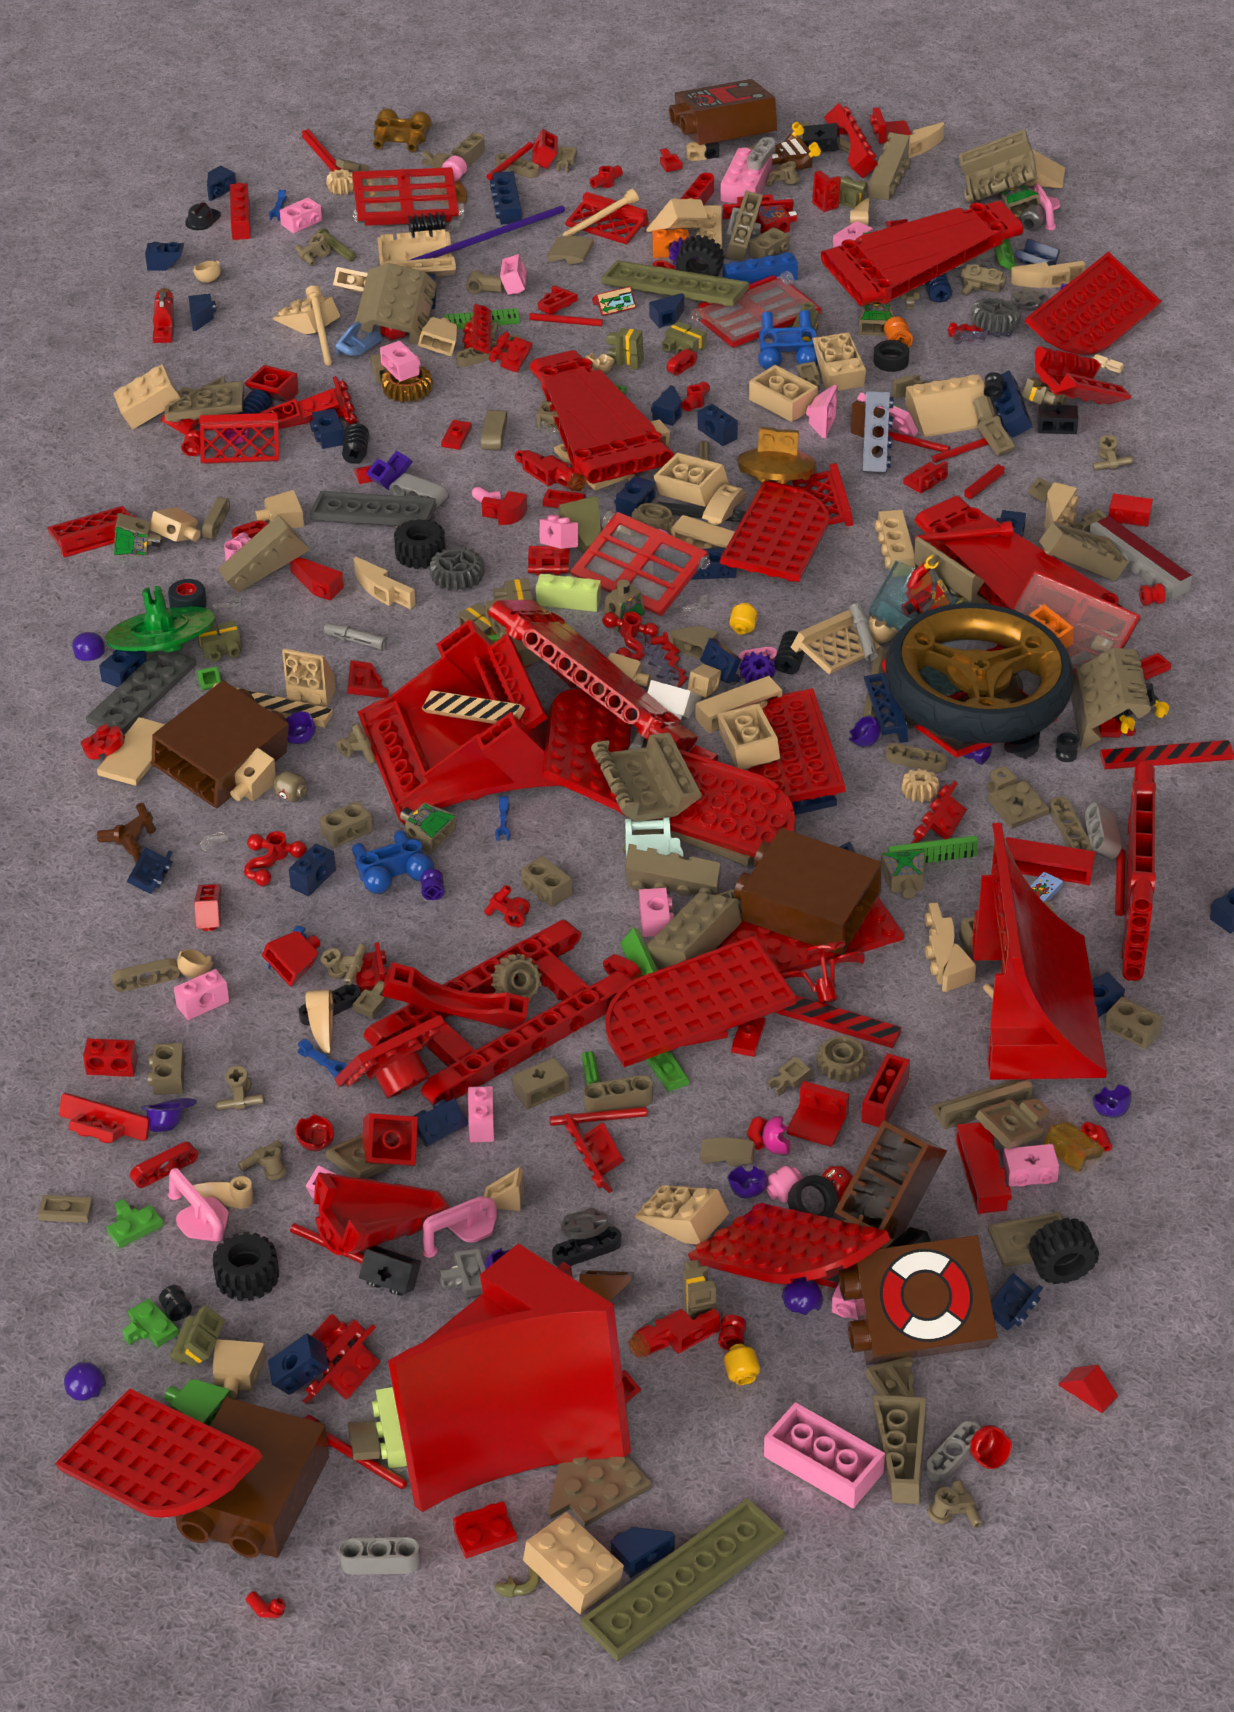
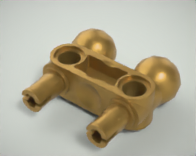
M383 109L379 112L375 121L374 148L382 149L385 141L408 143L407 150L415 152L418 144L426 141V132L432 124L431 117L426 112L419 111L413 114L411 119H399L397 113L392 109Z

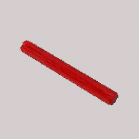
M309 129L303 130L302 137L332 172L341 170L336 165V160Z

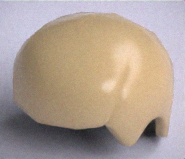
M218 260L216 262L205 261L198 266H194L193 272L197 280L202 283H210L219 277L221 266Z
M592 352L590 355L585 356V358L592 361V368L594 370L600 369L604 374L609 373L615 362L612 357L606 354H601L596 358Z
M873 615L868 617L870 623L868 626L872 638L876 642H889L898 633L895 627L891 629L887 627L886 621L879 622Z
M194 949L180 951L177 958L178 969L184 976L191 979L209 972L213 962L211 961V956L206 957Z

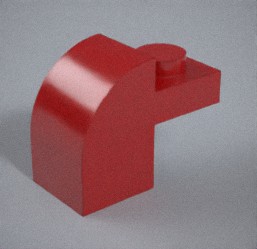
M508 491L503 500L484 497L481 501L482 517L498 519V525L514 524L520 521L528 510L527 494Z

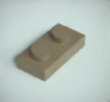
M996 417L979 423V430L997 457L1014 451L1016 446Z
M43 1195L38 1218L43 1221L89 1223L93 1199L92 1197Z

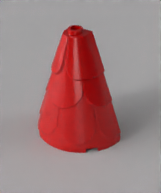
M318 1173L315 1184L314 1204L319 1205V1216L315 1217L317 1228L325 1246L336 1255L354 1254L381 1243L396 1240L404 1235H413L423 1230V1224L428 1217L450 1208L439 1191L402 1184L395 1185L331 1173Z

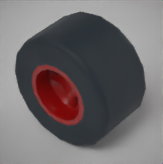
M182 579L169 587L170 608L206 607L205 587L198 580Z

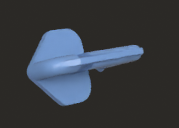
M358 321L351 325L335 346L336 353L339 356L344 353L351 356L361 355L381 343L383 337L378 331L373 329L372 333L365 332L368 334L367 337L362 340L358 339L356 336L361 328V323Z

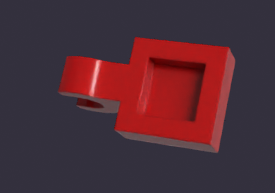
M667 148L660 149L662 153L660 164L666 172L682 169L683 163L676 154L671 155Z

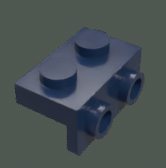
M1027 239L1025 248L1017 249L1014 257L1020 258V262L1025 264L1046 262L1048 266L1056 265L1060 250L1038 241Z
M709 638L700 661L705 665L721 670L720 680L723 682H740L741 678L736 674V671L742 659L718 640Z
M145 847L127 882L151 894L154 887L160 888L165 878L162 872L167 873L173 863L169 859L173 852L169 850L166 857Z
M455 1098L448 1102L446 1099H443L433 1105V1110L429 1112L422 1110L414 1115V1117H418L417 1133L426 1147L469 1124Z
M1011 1274L991 1300L994 1320L1006 1330H1009L1015 1324L1019 1327L1028 1317L1027 1309L1032 1310L1041 1298L1038 1294L1043 1287L1038 1285L1035 1289H1032L1017 1275Z

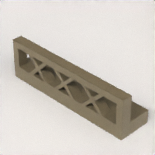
M1015 1079L932 1105L931 1110L945 1130L976 1120L975 1116L980 1109L1010 1099L1017 1106H1020L1023 1101L1032 1099L1033 1085L1029 1080L1021 1082L1019 1079Z

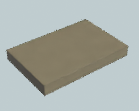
M1061 1212L988 1225V1233L1003 1268L1032 1263L1033 1260L1028 1248L1031 1237L1036 1235L1035 1232L1038 1229H1042L1045 1224H1050L1057 1219L1063 1220Z

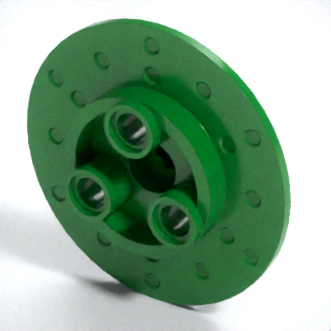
M155 586V599H152L150 588L148 587L142 590L146 613L134 616L115 625L107 632L105 639L107 645L116 650L145 652L163 650L164 652H174L182 649L184 643L208 631L215 624V615L211 610L203 607L166 608L161 587Z

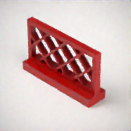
M585 192L582 203L566 220L565 225L574 227L581 223L573 222L574 220L582 219L584 221L586 217L593 216L615 203L616 200ZM626 204L593 223H597L598 226L586 227L581 231L627 245L641 227L645 228L648 226V213L645 209ZM584 209L590 210L588 212L582 213ZM612 219H619L620 221L613 222ZM608 220L610 222L608 224L600 225V222ZM632 223V224H635V225L628 227L627 224ZM622 225L625 226V228H622V229H618V230L615 229V227H618V226H622ZM610 228L613 229V231H610V232H604V231H603V230L610 229ZM628 233V235L625 238L618 236L621 234Z
M278 413L199 415L201 464L279 461ZM268 428H274V435L268 440L262 433ZM247 429H252L256 432L250 440L242 435ZM213 430L218 435L210 442L205 438V431ZM227 430H233L237 433L230 441L223 436ZM259 436L266 441L260 449L252 444ZM220 437L227 443L221 450L213 445ZM239 437L247 442L240 450L233 445ZM270 445L275 449V456H266L262 451ZM231 446L237 453L233 457L227 458L223 453ZM249 446L257 451L252 457H247L243 454ZM210 447L217 452L213 458H205V452Z
M837 463L830 464L829 471L812 474L810 479L792 480L794 487L805 490L815 497L822 499L821 502L824 505L828 501L834 503L831 507L825 505L829 515L831 513L839 515L829 517L828 526L845 522V526L854 525L851 508ZM828 478L824 483L819 482L821 479ZM799 484H807L805 487L798 486ZM813 486L819 487L816 491L811 490ZM824 490L830 491L827 495L822 493Z
M120 506L47 528L49 534L60 547L62 556L65 558L113 544L115 542L118 513L131 515L124 506Z

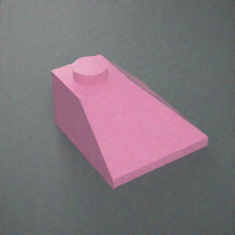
M837 385L831 386L816 396L812 404L807 407L806 416H809V424L822 438L827 437L836 418Z

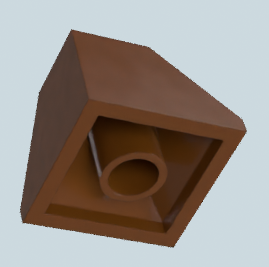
M582 1270L579 1282L604 1299L611 1301L632 1281L634 1272Z

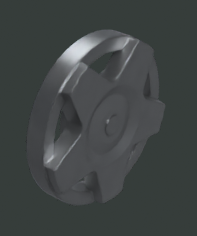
M1024 288L1012 294L1011 302L1016 304L1019 310L1035 311L1046 302V296L1043 291Z
M588 1208L582 1212L568 1214L564 1217L561 1224L562 1233L571 1239L595 1237L603 1233L609 1226L607 1215L596 1211L595 1208Z

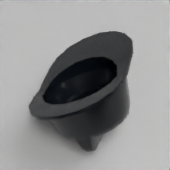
M201 202L190 207L185 225L191 230H205L221 217V213L216 209L210 208L206 203Z
M1040 732L1024 739L1005 742L1004 750L1008 753H1013L1017 757L1028 759L1029 756L1035 754L1039 749Z

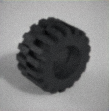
M697 235L696 238L692 236L689 240L686 239L680 248L676 258V269L718 277L725 259L724 251L720 249L721 245L719 243L716 244L713 238L710 240L705 235L704 237ZM693 257L702 258L708 264H700Z
M427 519L410 520L409 522L402 523L394 532L396 559L400 561V564H406L408 568L414 567V569H419V567H423V569H426L427 566H430L432 557L436 556V553H441L442 549L446 550L445 532L441 525H437V522H431Z
M1069 1218L1057 1219L1050 1224H1045L1042 1229H1038L1035 1232L1036 1235L1031 1237V1242L1028 1244L1029 1253L1040 1278L1048 1283L1065 1284L1073 1280L1076 1281L1080 1277L1087 1275L1088 1271L1093 1270L1099 1260V1250L1088 1226H1086L1085 1222L1079 1221L1076 1218L1071 1220Z
M244 1232L243 1235L237 1233L232 1238L227 1237L223 1240V1244H218L216 1247L217 1251L213 1253V1267L217 1288H220V1292L223 1295L227 1293V1297L230 1299L237 1297V1301H243L244 1298H248V1301L254 1300L255 1296H258V1298L263 1297L264 1292L269 1293L272 1291V1286H276L277 1278H279L277 1252L274 1244L269 1242L267 1237H260L258 1233L250 1235L249 1232ZM243 1265H252V1266H250V1267H244V1268H241V1267H240V1266H243Z

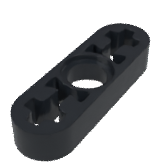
M344 985L332 991L333 1003L336 1004L333 1007V1016L353 1007L352 1004L361 995L360 988L357 985ZM306 1004L299 1008V1019L302 1024L310 1026Z
M608 1227L603 1233L595 1237L570 1239L559 1243L552 1249V1261L556 1266H559L562 1262L573 1266L613 1252L621 1246V1232L615 1227ZM585 1244H590L594 1248L589 1251H584L580 1247Z

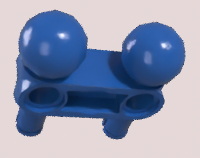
M809 310L799 312L800 327L774 328L773 313H762V329L759 331V347L761 352L758 356V361L762 368L767 370L774 365L780 366L782 363L780 352H797L796 361L798 364L814 361L816 365L818 364L813 344V338H816L817 335L815 328L811 326ZM802 337H809L811 341L805 342ZM771 338L773 343H766L764 339Z
M401 830L394 834V841L396 843L367 851L362 843L355 844L352 847V853L356 858L355 865L365 888L374 894H382L391 886L392 877L405 873L412 879L421 881L422 873L425 870L434 869V863L423 852L422 843L419 840L409 839L406 832Z

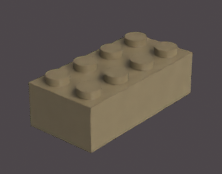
M704 892L696 894L647 944L656 968L663 969L715 950L742 922L736 899Z

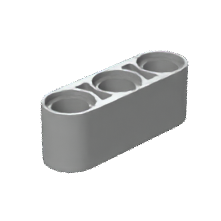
M406 473L402 474L390 485V492L395 496L436 498L434 510L448 499V493L442 486Z
M1094 802L1088 806L1085 812L1091 849L1111 860L1115 859L1121 851V840L1115 813Z
M410 1537L350 1538L344 1540L339 1546L341 1569L351 1575L408 1574L415 1572L421 1563L419 1544Z

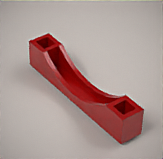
M838 103L824 118L827 124L838 123L840 135H849L850 153L848 162L859 176L865 178L878 165L875 159L877 156L871 150V145L866 141V136L861 132V127L856 123L857 120L852 115L853 112L848 106L843 107Z
M392 962L385 976L382 992L383 997L509 1030L524 1023L529 998L507 992L481 994L446 987L424 976L416 968Z

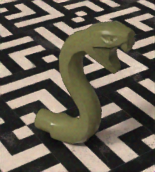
M528 1566L529 1579L527 1582L516 1584L511 1576H508L507 1582H497L495 1591L501 1596L510 1598L526 1595L538 1586L540 1576Z

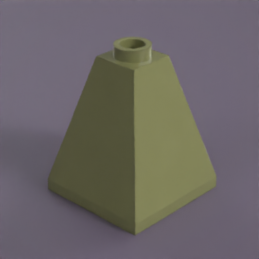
M597 496L559 505V518L568 517L570 521L578 523V547L576 548L583 554L601 533L599 499Z

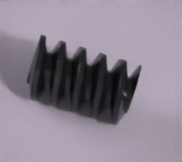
M436 212L434 218L431 213H428L427 219L424 214H421L420 219L415 214L413 220L408 215L409 231L413 238H415L414 232L429 231L430 235L432 230L446 229L444 212H442L441 217Z
M355 423L349 425L345 430L342 456L350 464H360L367 454L369 430L365 425Z
M789 630L782 636L774 660V667L779 672L795 674L800 669L805 652L801 650L796 653L791 648L799 633L795 630Z

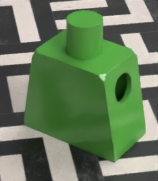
M192 1379L188 1381L182 1390L170 1386L165 1392L164 1400L171 1403L170 1408L211 1426L225 1398H231V1394L227 1388Z

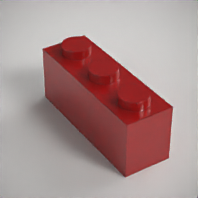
M889 1053L886 1054L862 1102V1123L880 1127L883 1120L889 1121L909 1080L910 1059Z

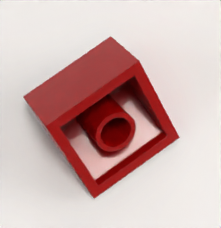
M263 365L245 382V386L251 390H262L272 398L290 401L298 394V377L295 372Z
M376 1113L366 1115L363 1118L362 1133L366 1163L416 1166L418 1117Z

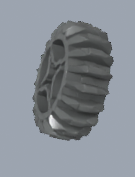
M989 297L988 299L982 298V300H977L973 304L970 316L972 323L982 330L995 333H1009L1018 328L1021 320V311L1016 304L1010 303V301Z
M450 547L449 550L442 549L441 553L438 552L436 556L432 557L429 566L430 576L435 585H440L441 589L446 587L448 591L451 588L455 589V591L458 589L464 591L466 587L472 589L473 585H478L479 581H482L485 572L484 561L479 556V553H474L473 549L467 550L466 547L463 549H459V547L456 549Z

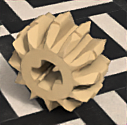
M342 169L329 172L326 184L330 193L333 192L334 195L340 194L341 196L342 194L348 195V192H353L352 172Z
M919 768L917 771L910 770L909 773L904 774L901 787L902 793L905 794L906 799H912L913 803L917 800L921 803L924 800L931 802L932 798H936L938 794L939 781L935 773L928 772V769L924 771Z

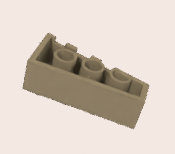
M889 132L888 143H885L883 147V155H880L878 165L875 167L869 182L870 198L889 201L891 196L895 195L896 187L900 186L901 178L905 177L906 169H909L911 164V158H909V135Z
M1055 522L1051 523L1039 541L1044 547V552L1048 555L1056 556L1113 581L1118 579L1129 563L1109 538Z

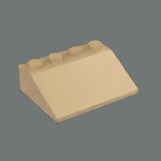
M978 374L907 386L905 406L923 437L978 428V418L973 401L981 396H985V385Z

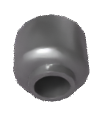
M1035 204L1028 206L1020 216L1022 226L1032 231L1040 229L1046 220L1045 210Z

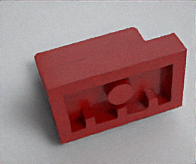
M803 1081L800 1086V1103L788 1126L787 1134L832 1147L849 1114L850 1094Z

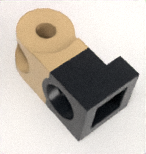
M691 142L686 146L687 159L690 161L720 157L718 142L702 145Z

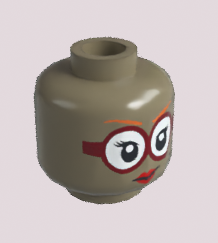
M284 771L278 774L274 780L273 788L276 795L289 802H297L307 793L305 778L299 774Z

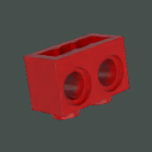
M87 1038L83 1053L86 1075L134 1077L138 1061L135 1040Z

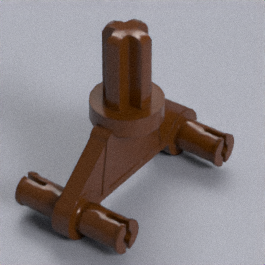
M144 803L136 805L139 816L129 823L116 825L114 829L99 830L97 832L98 842H116L118 845H122L133 856L135 863H137L141 855V846L138 840L144 826L149 834L156 831L152 822L153 816L151 812L147 811Z

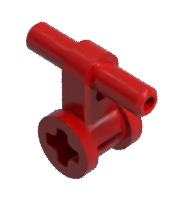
M504 885L499 892H496L491 897L484 913L487 916H491L497 909L505 914L504 920L509 926L521 927L524 924L525 915L530 910V903L522 897H515L513 899L507 897L512 889L509 885Z

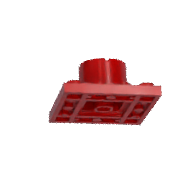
M441 1014L357 1055L334 1078L338 1087L344 1084L350 1087L367 1074L369 1080L376 1077L387 1099L401 1094V1091H407L426 1080L430 1075L418 1052L428 1044L427 1042L434 1039L433 1036L440 1033L439 1028L445 1024Z

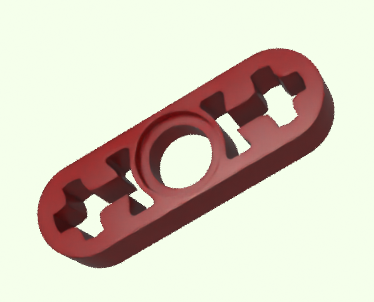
M190 1142L180 1143L136 1165L130 1172V1179L138 1188H144L168 1176L171 1169L177 1168L180 1170L194 1163L198 1158V1151ZM169 1161L166 1166L160 1168L165 1162Z

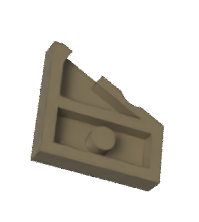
M911 1357L866 1368L865 1375L878 1395L914 1397V1389L912 1388L914 1378L911 1371L913 1360Z

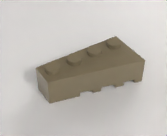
M278 515L221 565L218 570L233 589L241 592L308 552L310 548L302 536Z
M629 844L625 872L627 885L633 890L666 888L667 891L676 892L683 896L698 894L699 892L712 895L718 894L721 878L720 862L690 857L689 860H686L677 853L670 852L669 855H662L657 853V849L647 848V851L636 849L637 845Z
M873 1395V1415L880 1448L885 1453L884 1467L892 1503L920 1504L927 1421L926 1398Z

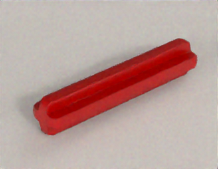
M1000 464L995 465L964 490L965 498L973 499L1005 473V467Z

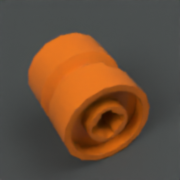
M898 316L886 321L884 332L887 340H897L910 347L913 343V337L906 320Z

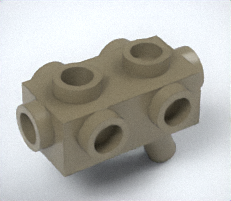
M967 264V267H963L961 273L965 286L961 293L967 296L972 289L1000 293L1001 287H1005L1007 276H1003V272L995 268L987 269L976 264Z

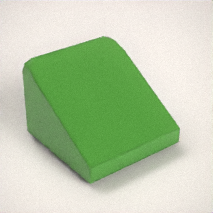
M218 667L197 670L201 691L212 689L215 683L221 682Z

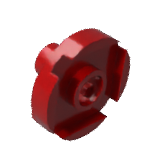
M104 724L97 728L96 733L81 741L87 758L95 760L100 759L98 756L105 753L108 756L117 751L123 745L125 735L121 728L116 726L109 727L107 724Z

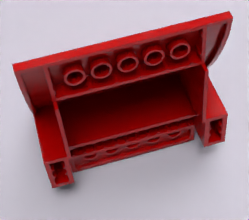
M471 619L436 644L441 655L439 660L391 696L357 712L366 736L372 744L371 749L399 821L404 825L406 822L400 819V814L405 807L416 811L422 804L427 803L442 809L469 799L504 791L562 786L542 777L548 716L512 637L509 634H505L494 643ZM432 690L520 704L525 710L520 720L510 712L498 722L492 724L426 713L422 707Z
M992 823L994 832L991 875H981L979 908L974 912L972 935L974 961L1002 960L1001 973H995L987 1059L989 1080L1106 1078L1107 1068L1085 937L1060 919L1033 891L1012 857L1004 836L1002 823Z
M518 1243L480 1274L483 1294L423 1343L411 1347L388 1360L414 1506L421 1512L456 1494L505 1476L559 1463L573 1462V1458L587 1457V1460L608 1459L610 1457H626L631 1452L614 1304L573 1279L572 1268L565 1262L555 1267Z

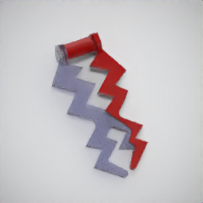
M955 322L950 323L947 329L948 335L953 337L955 345L960 344L962 340L973 342L975 337L985 340L988 335L1000 338V335L1010 337L1013 333L1012 330L1009 333L1006 331L1004 333L988 332V330H982L976 327V325L970 326L966 323L957 326Z
M664 632L663 636L650 637L649 634H646L645 647L642 650V654L652 657L648 662L649 665L661 668L656 677L662 678L660 683L677 687L668 682L673 676L669 672L675 673L673 680H678V687H681L688 677L684 676L686 670L675 667L680 660V657L676 656L680 653V650L668 641L667 632ZM662 644L661 649L669 651L664 659L669 660L668 663L660 660L664 653L656 651L658 647L654 645Z

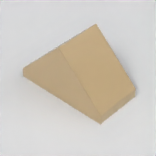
M954 944L943 974L942 991L944 992L975 981L976 964L958 944Z
M519 1167L487 1186L484 1197L492 1198L496 1202L497 1209L520 1211L524 1196L523 1169Z

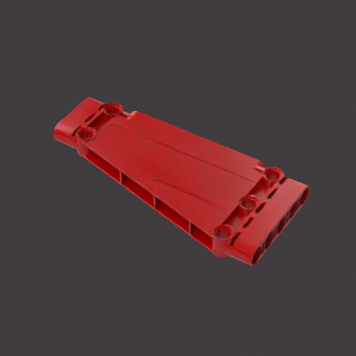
M1000 200L987 204L973 203L970 205V209L955 208L864 234L856 238V240H844L841 246L823 250L821 252V259L824 266L859 306L875 302L885 304L1001 245L1003 240L1022 235L1023 226L1021 221Z
M575 350L537 358L531 362L530 371L541 382V389L546 401L551 402V405H549L550 411L556 410L558 417L553 416L573 471L583 475L589 483L595 484L663 467L674 456V453L662 441V434L656 431L653 424L600 369L594 370L592 368V361L590 359L583 358Z
M954 496L921 511L914 520L915 524L925 534L997 527L998 524H1001L984 514L980 509L970 507L960 496ZM1013 532V537L1010 538L991 535L930 542L934 547L940 549V551L985 580L978 592L991 605L1012 609L1035 570L1122 607L1118 603L1119 598L1116 594L1106 590L1057 558L1048 555L1044 550ZM1041 586L1038 587L1031 600L1040 605L1045 604L1051 610L1065 616L1068 615L1075 603L1074 600ZM1027 606L1023 614L1029 616L1036 609ZM1090 607L1081 621L1100 631L1103 630L1119 635L1125 625V622ZM1079 627L1073 635V641L1092 648V643L1097 638V635ZM1072 646L1066 649L1070 658L1083 652Z
M497 600L491 606L488 615L505 627L507 634L519 641L522 640L529 650L624 722L638 728L637 731L641 736L649 739V735L670 733L677 748L686 752L695 745L698 736L683 725H680L681 721L678 717L657 702L568 625L562 617L547 611L534 600Z
M1147 762L1139 763L1135 767L1127 834H1129L1124 938L1121 959H1123L1122 974L1128 981H1139L1144 975L1156 881L1155 768Z

